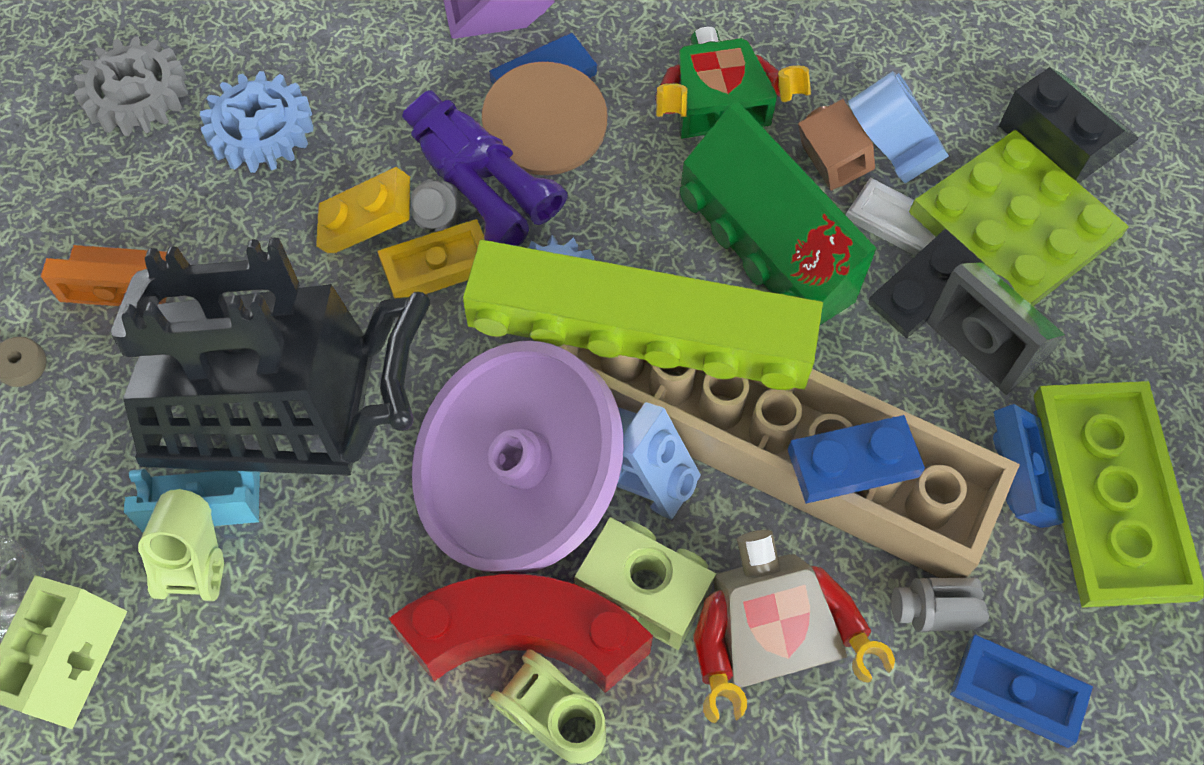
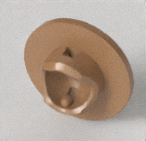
M534 62L510 70L493 84L484 100L482 126L487 132L501 139L503 145L513 151L510 159L527 173L555 175L581 166L596 153L606 134L608 115L601 91L584 73L561 63Z

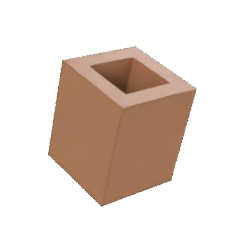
M844 99L830 106H822L813 110L806 119L798 123L802 147L830 191L842 187L875 169L873 143Z

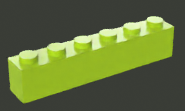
M486 240L479 241L463 296L468 327L476 328L478 331L489 336L500 337L510 334L532 338L534 341L549 343L558 347L564 344L585 348L598 356L615 358L622 355L643 359L659 368L681 366L702 370L707 375L718 379L739 377L761 381L765 386L776 390H789L792 388L805 390L815 361L823 302Z

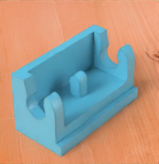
M145 469L129 471V478L131 482L135 483L137 488V496L125 497L124 513L142 533L160 496L169 490L177 489L191 491L200 495L208 502L214 526L259 522L260 472L212 471L151 477Z

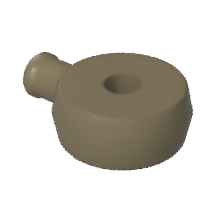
M13 337L0 343V382L11 387H23L33 383L43 374L47 359L43 348L38 343L27 337Z

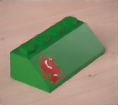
M738 101L731 104L683 162L680 187L682 201L691 212H700L711 224L714 238L723 248L728 249L731 247L743 260V268L753 283L756 285L764 284L772 293L823 302L820 325H822L857 301L877 248Z

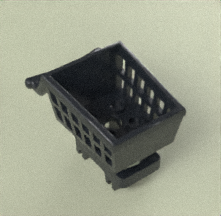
M270 238L267 247L268 252H264L261 249L258 240H249L246 249L248 260L190 265L178 247L170 246L165 256L166 261L161 258L158 249L149 248L145 256L147 269L138 271L132 277L111 329L112 337L122 355L138 357L123 401L136 449L135 458L139 466L146 468L350 476L353 463L360 460L366 452L376 426L390 424L393 429L404 431L413 424V413L404 384L410 345L430 306L429 297L425 293L417 291L413 292L409 297L381 301L374 310L364 334L332 284L299 288V281L279 238ZM261 289L269 290L267 292L223 296V293L226 292H238ZM188 296L195 299L158 304L166 297ZM399 317L392 332L390 333L395 318ZM388 338L380 383V392L384 404L368 405L363 408L372 357L382 350ZM301 400L310 418H296L289 401ZM259 402H271L278 418H265ZM229 403H242L248 418H234ZM212 404L217 418H204L200 405ZM183 405L187 418H174L171 410L172 406ZM179 434H193L198 447H183ZM210 434H224L229 448H214ZM241 435H255L261 450L246 449ZM272 435H287L294 451H278ZM304 435H319L327 453L311 452ZM162 436L166 446H159Z

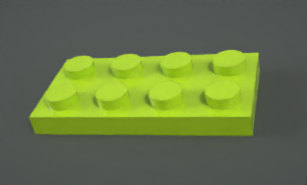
M1149 381L1040 386L1033 397L1038 417L1041 419L1064 520L1062 524L1081 607L1198 602L1203 599L1204 579Z

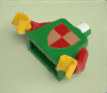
M702 27L691 35L692 45L684 46L679 50L678 65L667 69L660 86L657 87L655 95L656 116L663 117V113L669 115L678 113L681 139L704 136L731 104L738 101L762 127L771 126L777 97H780L782 102H788L792 99V94L811 95L808 67L797 65L789 66L779 71L763 57L755 55L747 40L739 38L720 41L718 31L715 28Z

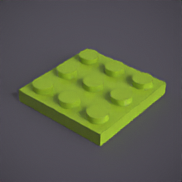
M1016 130L917 197L909 210V213L935 237L944 229H947L996 275L1007 279L1014 290L1032 306L1040 302L1121 238L1129 228L1124 221Z

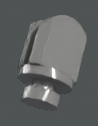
M434 179L425 180L422 184L418 185L410 197V212L416 224L427 230L436 228L435 231H442L456 225L461 207V192L449 182L443 181L441 183Z
M915 578L912 580L910 588L895 587L892 592L891 608L895 622H912L917 632L970 631L982 626L989 619L987 604L982 600L984 596L982 583L978 578Z

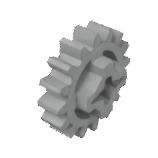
M136 36L133 37L129 46H123L119 39L113 40V50L107 52L100 47L94 49L98 59L95 62L83 60L81 65L86 74L74 76V81L79 88L74 92V95L92 124L100 122L104 132L110 133L118 125L124 136L130 135L133 126H140L145 133L150 132V122L154 120L164 125L167 124L169 121L165 113L168 110L181 111L182 106L178 97L188 96V89L184 82L187 80V76L180 60L177 61L171 48L162 50L159 41L155 39L149 42L147 46H143L140 38ZM159 73L162 74L161 82L157 77Z

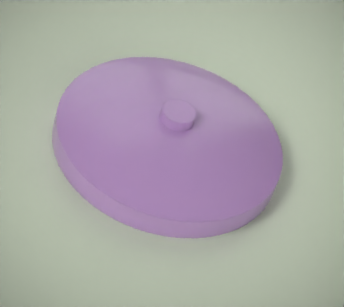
M518 341L497 346L476 356L460 368L446 382L429 407L419 430L413 455L412 486L415 505L420 520L433 542L450 558L462 565L497 575L527 574L538 571L556 563L576 549L590 535L606 512L614 495L622 467L624 449L623 428L618 406L611 390L597 371L585 361L563 348L540 341Z

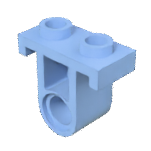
M894 71L890 72L848 101L850 108L866 134L892 162L895 172L904 183L909 182L949 157L906 81L899 73L896 75Z
M645 402L639 412L634 413L618 407L623 428L624 449L622 467L616 487L654 501L650 506L651 509L659 515L672 520L683 502L688 500L693 494L701 474L665 408Z

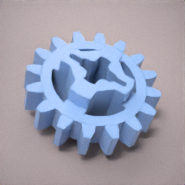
M259 71L254 81H248L244 74H239L238 85L232 87L230 84L222 82L220 87L223 94L220 97L216 95L207 96L206 100L210 109L200 111V117L204 124L201 127V131L207 145L211 147L217 160L226 158L231 169L235 170L242 162H246L250 173H255L259 163L266 162L268 167L274 170L277 169V158L282 156L286 160L293 161L295 157L292 148L294 146L306 148L308 145L305 133L313 132L314 129L310 117L312 112L306 96H302L297 83L287 86L285 78L281 74L277 75L272 81H267L264 71Z

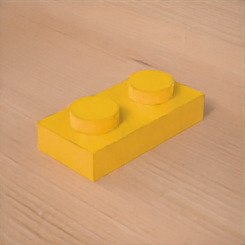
M394 167L320 202L318 207L316 247L326 253H337L409 221L410 176L398 167Z
M478 220L468 221L442 231L378 250L379 259L393 297H409L413 292L417 291L428 294L467 281L479 241L484 240V234Z

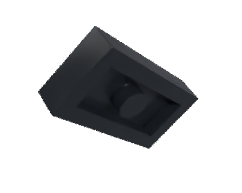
M944 229L870 296L868 304L907 339L928 321L952 271L960 264L984 262L947 229Z

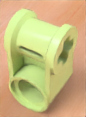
M181 489L169 490L158 499L138 543V551L142 557L147 574L148 592L153 599H165L168 594L200 595L204 601H215L219 596L224 558L221 549L218 548L211 508L208 502L200 495L191 491Z
M528 649L522 656L524 665L502 692L494 691L488 700L501 714L521 730L534 735L566 761L583 764L594 760L602 752L606 743V723L602 708L594 699L571 683L547 659ZM574 717L589 719L595 725L592 736L581 743H571L565 740L561 735V730L569 719Z

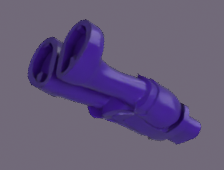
M428 90L404 110L402 118L413 128L411 136L417 143H420L421 151L434 171L445 182L453 184L480 213L485 222L484 240L520 246L528 236L529 225L524 217L505 202L482 178L494 176L508 190L525 215L535 225L548 222L564 206L568 198V192L560 184L552 179L533 177L510 159L513 151L503 145L501 139L487 132L468 114L457 110L451 100L442 101L432 90Z

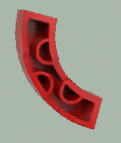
M498 574L452 583L409 603L388 618L397 637L433 681H436L457 666L479 657L502 653V651H527L530 649L572 666L590 678L606 693L650 654L653 635L634 617L599 594L573 583L528 574Z

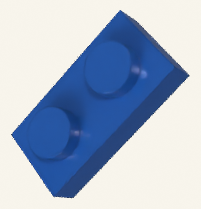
M1015 404L993 411L997 427L993 441L997 453L1020 464L1006 497L1010 510L1015 514L1016 518L1039 528L1052 527L1064 523L1041 419Z
M905 415L791 440L787 449L806 504L919 478L925 469Z
M973 635L967 642L950 695L1069 748L1077 744L1093 686L978 635Z

